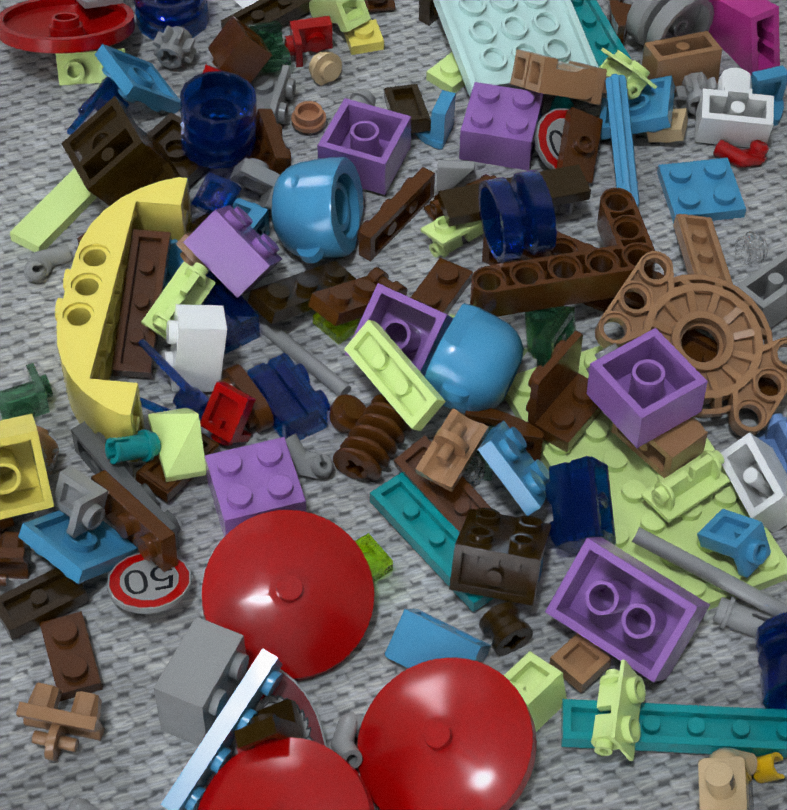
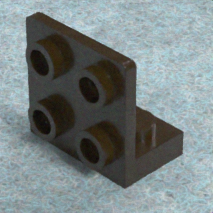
M492 508L470 509L455 543L449 590L533 606L536 599L541 560L552 525L542 522L539 518L533 516L513 517L502 515Z

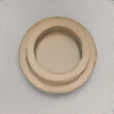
M319 52L313 56L309 63V72L312 79L321 86L336 80L342 70V61L333 52Z

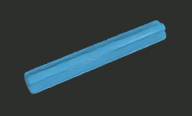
M612 74L606 78L605 85L616 188H622L630 192L635 199L637 207H639L640 200L627 79L624 75Z

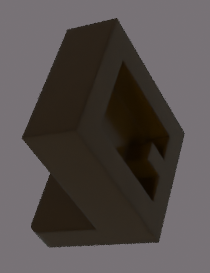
M285 699L258 710V715L250 720V725L234 731L237 748L245 751L253 749L256 744L269 739L283 740L290 737L304 739L297 705L291 699Z

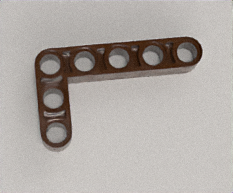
M610 188L602 193L597 228L604 247L478 268L472 275L470 305L477 306L499 317L615 298L641 257L648 252L655 251L632 194L622 188ZM650 262L644 265V271L649 278L653 279L656 263ZM629 292V293H626L624 296L633 295V294H638V293H636V292Z

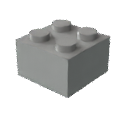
M195 617L153 688L162 731L195 745H200L248 671L249 656L246 655L244 635Z

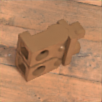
M517 49L510 84L538 93L575 98L600 105L601 98H607L605 80L610 76H606L607 69L575 61L565 63L553 57Z

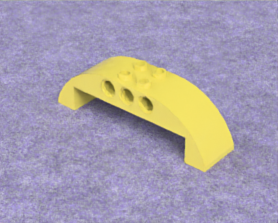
M172 178L139 188L106 208L87 229L79 243L71 269H66L64 273L63 288L65 292L63 298H58L56 301L55 319L57 321V347L67 396L78 422L81 424L85 421L95 434L101 432L106 439L137 435L138 431L145 429L138 383L110 380L132 229L170 232L172 240L177 239L178 241L186 233H189L192 215L188 178ZM136 459V460H130V461H131V462H138V459Z

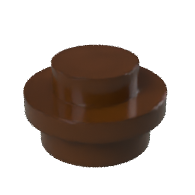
M348 394L340 395L331 404L330 421L338 431L349 433L363 415L366 406L355 396Z

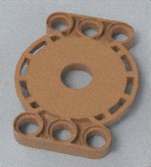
M659 251L646 253L641 257L599 320L595 329V338L598 344L606 348L616 343L619 348L656 328L708 381L703 404H710L711 409H702V412L693 417H719L728 414L729 425L737 435L744 437L750 432L756 436L767 425L787 393V365L779 360L777 353L779 348L787 347V336L773 341L772 331L764 313L755 301L739 287L721 278L703 274H687L674 277L673 263L666 254ZM650 262L659 264L664 271V277L661 279L649 278L644 271V265ZM629 292L640 294L644 300V307L641 309L629 308L624 301V295ZM608 322L620 324L624 330V337L619 340L609 338L604 332V325ZM691 329H702L709 332L717 343L718 351L716 357L704 363L691 359L681 346L683 335ZM759 379H772L778 387L777 395L767 396L763 394L758 387ZM727 400L728 405L722 407V401ZM743 408L753 410L758 416V425L755 427L745 426L739 419V411Z

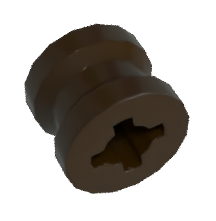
M504 602L496 605L487 611L479 622V627L483 634L492 638V648L499 656H505L522 648L533 635L529 624L520 620V611L513 602Z

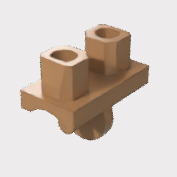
M452 408L415 468L416 474L452 492L489 432V426L473 421Z
M38 682L28 703L19 702L16 715L23 718L25 726L49 730L48 733L35 730L32 736V743L44 745L45 759L57 761L61 749L76 752L79 739L65 736L66 734L101 741L105 728L99 721L102 705L99 695L83 691L76 692L71 712L59 710L58 705L62 695L60 688Z

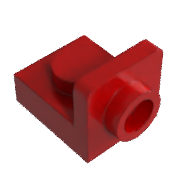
M330 16L289 21L290 35L284 37L287 56H294L296 68L303 67L304 52H320L333 48Z
M216 382L200 420V426L210 431V437L223 445L232 446L233 443L248 442L251 433L244 430V427L256 399L226 382Z

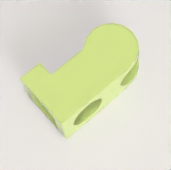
M311 0L309 2V9L313 18L330 16L332 23H338L341 32H349L371 19L364 0Z

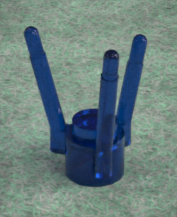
M106 77L101 81L96 91L78 109L79 115L67 129V134L71 135L94 109L98 111L114 96L121 100L126 108L129 107V104L118 93L119 87L113 80Z
M141 339L139 345L181 388L173 399L176 409L189 408L199 413V420H201L210 398L197 387H192L146 340ZM140 397L141 406L157 413L171 410Z

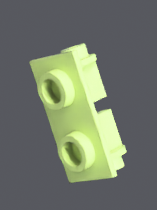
M125 48L117 49L119 51L126 53ZM98 50L56 54L59 85L114 81L103 73V65L95 56Z
M604 48L601 49L608 57L599 68L607 69L606 76L618 74L626 77L629 100L637 98L646 85L653 89L657 88L655 84L647 79L650 72L635 60L632 61L619 50L612 54Z
M441 216L420 228V230L433 241L429 245L431 254L436 258L441 255L445 258L450 252L463 246V235L470 242L482 234L488 233L496 220L491 218L448 227L445 217Z
M183 262L141 321V324L166 339L167 321L174 320L176 304L201 305L216 284V282L206 276L208 269L198 262L193 267Z
M706 450L680 469L641 493V496L670 523L730 483V479L721 472L724 458L718 450L712 452Z
M621 660L620 671L609 669L600 678L597 708L600 712L611 711V713L595 715L591 744L595 747L594 751L598 755L609 756L613 750L620 749L629 761H633L635 745L641 735L639 714L641 703L645 700L646 689L643 679L635 673L626 660Z

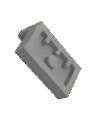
M290 65L282 66L279 78L256 75L245 89L234 121L235 130L252 132L258 109H272L276 122L286 124L289 109L287 99L293 100L296 90V80L291 79Z

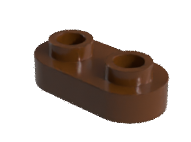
M235 364L222 370V380H219V382H226L256 399L245 427L247 429L253 427L257 433L273 427L274 417L270 406L243 367Z

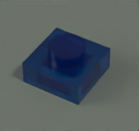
M208 172L191 204L198 210L211 214L216 209L228 205L232 207L242 188L234 181Z

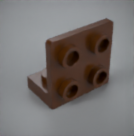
M577 330L566 341L561 340L556 345L551 359L544 367L539 365L533 371L528 382V386L531 387L530 399L526 405L528 423L544 432V440L565 452L572 448L602 412L586 394L588 378L578 373L583 334Z

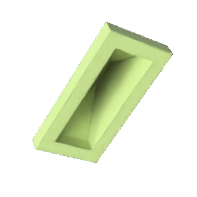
M189 408L148 414L151 432H155L160 440L161 449L158 456L166 482L205 476L207 470L199 413Z

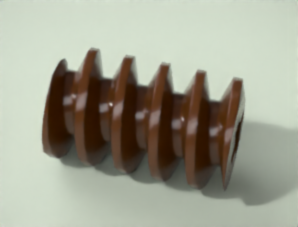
M382 394L375 395L371 400V404L368 405L363 415L356 422V426L348 433V438H345L340 445V449L333 455V463L336 469L347 477L356 480L365 478L370 481H376L381 477L382 469L389 465L390 458L394 457L398 452L397 446H401L404 443L405 435H408L412 429Z

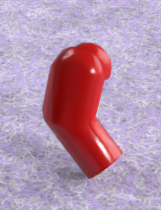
M721 139L717 143L713 155L718 158H728L730 164L737 168L757 166L764 163L767 159L765 155L769 151V146L763 141L754 140L751 142L749 149H740Z

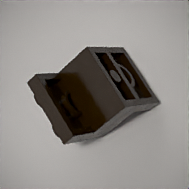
M116 96L109 100L61 143L86 189L109 206L139 188L159 181L181 177L163 146L136 125L124 103Z

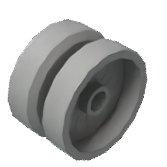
M635 0L627 15L626 29L628 35L643 46L646 42L709 31L714 16L713 5L708 0Z

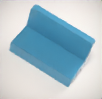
M417 608L404 609L386 649L385 656L408 669L422 662L439 658L456 657L481 662L487 657L492 645Z

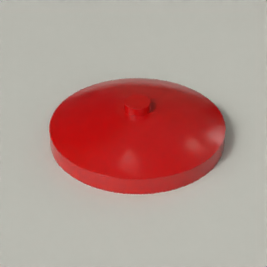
M28 0L10 6L0 13V40L10 47L30 52L67 54L96 50L102 44L111 46L127 39L135 30L134 12L125 3L85 9L76 0Z
M276 510L245 520L233 528L219 542L205 569L201 595L202 610L206 621L244 635L246 655L249 656L248 670L261 650L265 649L282 663L281 670L295 681H300L332 670L346 660L357 648L372 616L374 583L369 564L363 552L351 536L341 527L313 513L300 510Z
M456 657L425 661L410 667L393 678L382 688L370 704L358 735L357 748L363 756L362 762L358 766L359 773L369 790L373 802L380 810H509L525 789L534 767L537 747L534 721L526 702L516 687L504 675L492 667L478 661Z
M290 737L283 740L269 739L256 744L253 749L243 750L236 754L210 781L199 803L198 810H374V805L366 784L348 761L320 743L303 738Z

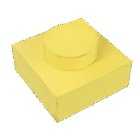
M376 19L369 20L349 32H343L351 55L384 50V39Z

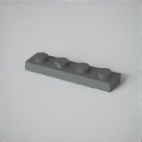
M85 421L72 428L71 433L75 452L93 473L97 474L106 470L175 533L177 550L180 549L178 532L181 529L177 519L169 510L165 512L161 510L157 505L154 493L145 483L140 485L134 479L133 471L127 461L119 462L118 464L110 463V459H107L105 453V443L107 441L105 436L101 432L95 434Z

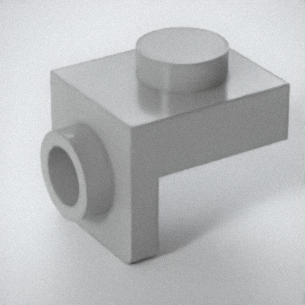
M243 159L234 167L230 180L262 195L258 205L268 209V212L272 209L273 190L280 174L270 170L269 166L259 159Z
M72 466L60 471L53 503L55 508L70 517L67 534L75 538L88 530H94L101 524L105 516L104 506L108 490Z

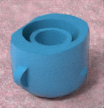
M328 157L300 162L288 167L276 180L272 195V222L275 233L288 251L300 257L306 263H317L321 259L344 257L355 250L364 206L361 180L353 162L346 157Z
M464 303L444 333L424 377L446 401L443 406L449 409L453 408L463 414L466 411L495 409L506 397L522 362L524 350L522 340L517 331L506 321L477 306Z

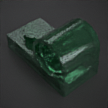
M560 306L525 312L526 347L528 352L532 354L533 359H537V367L539 365L544 367L551 359L556 345L561 340L566 341L576 330L575 307Z

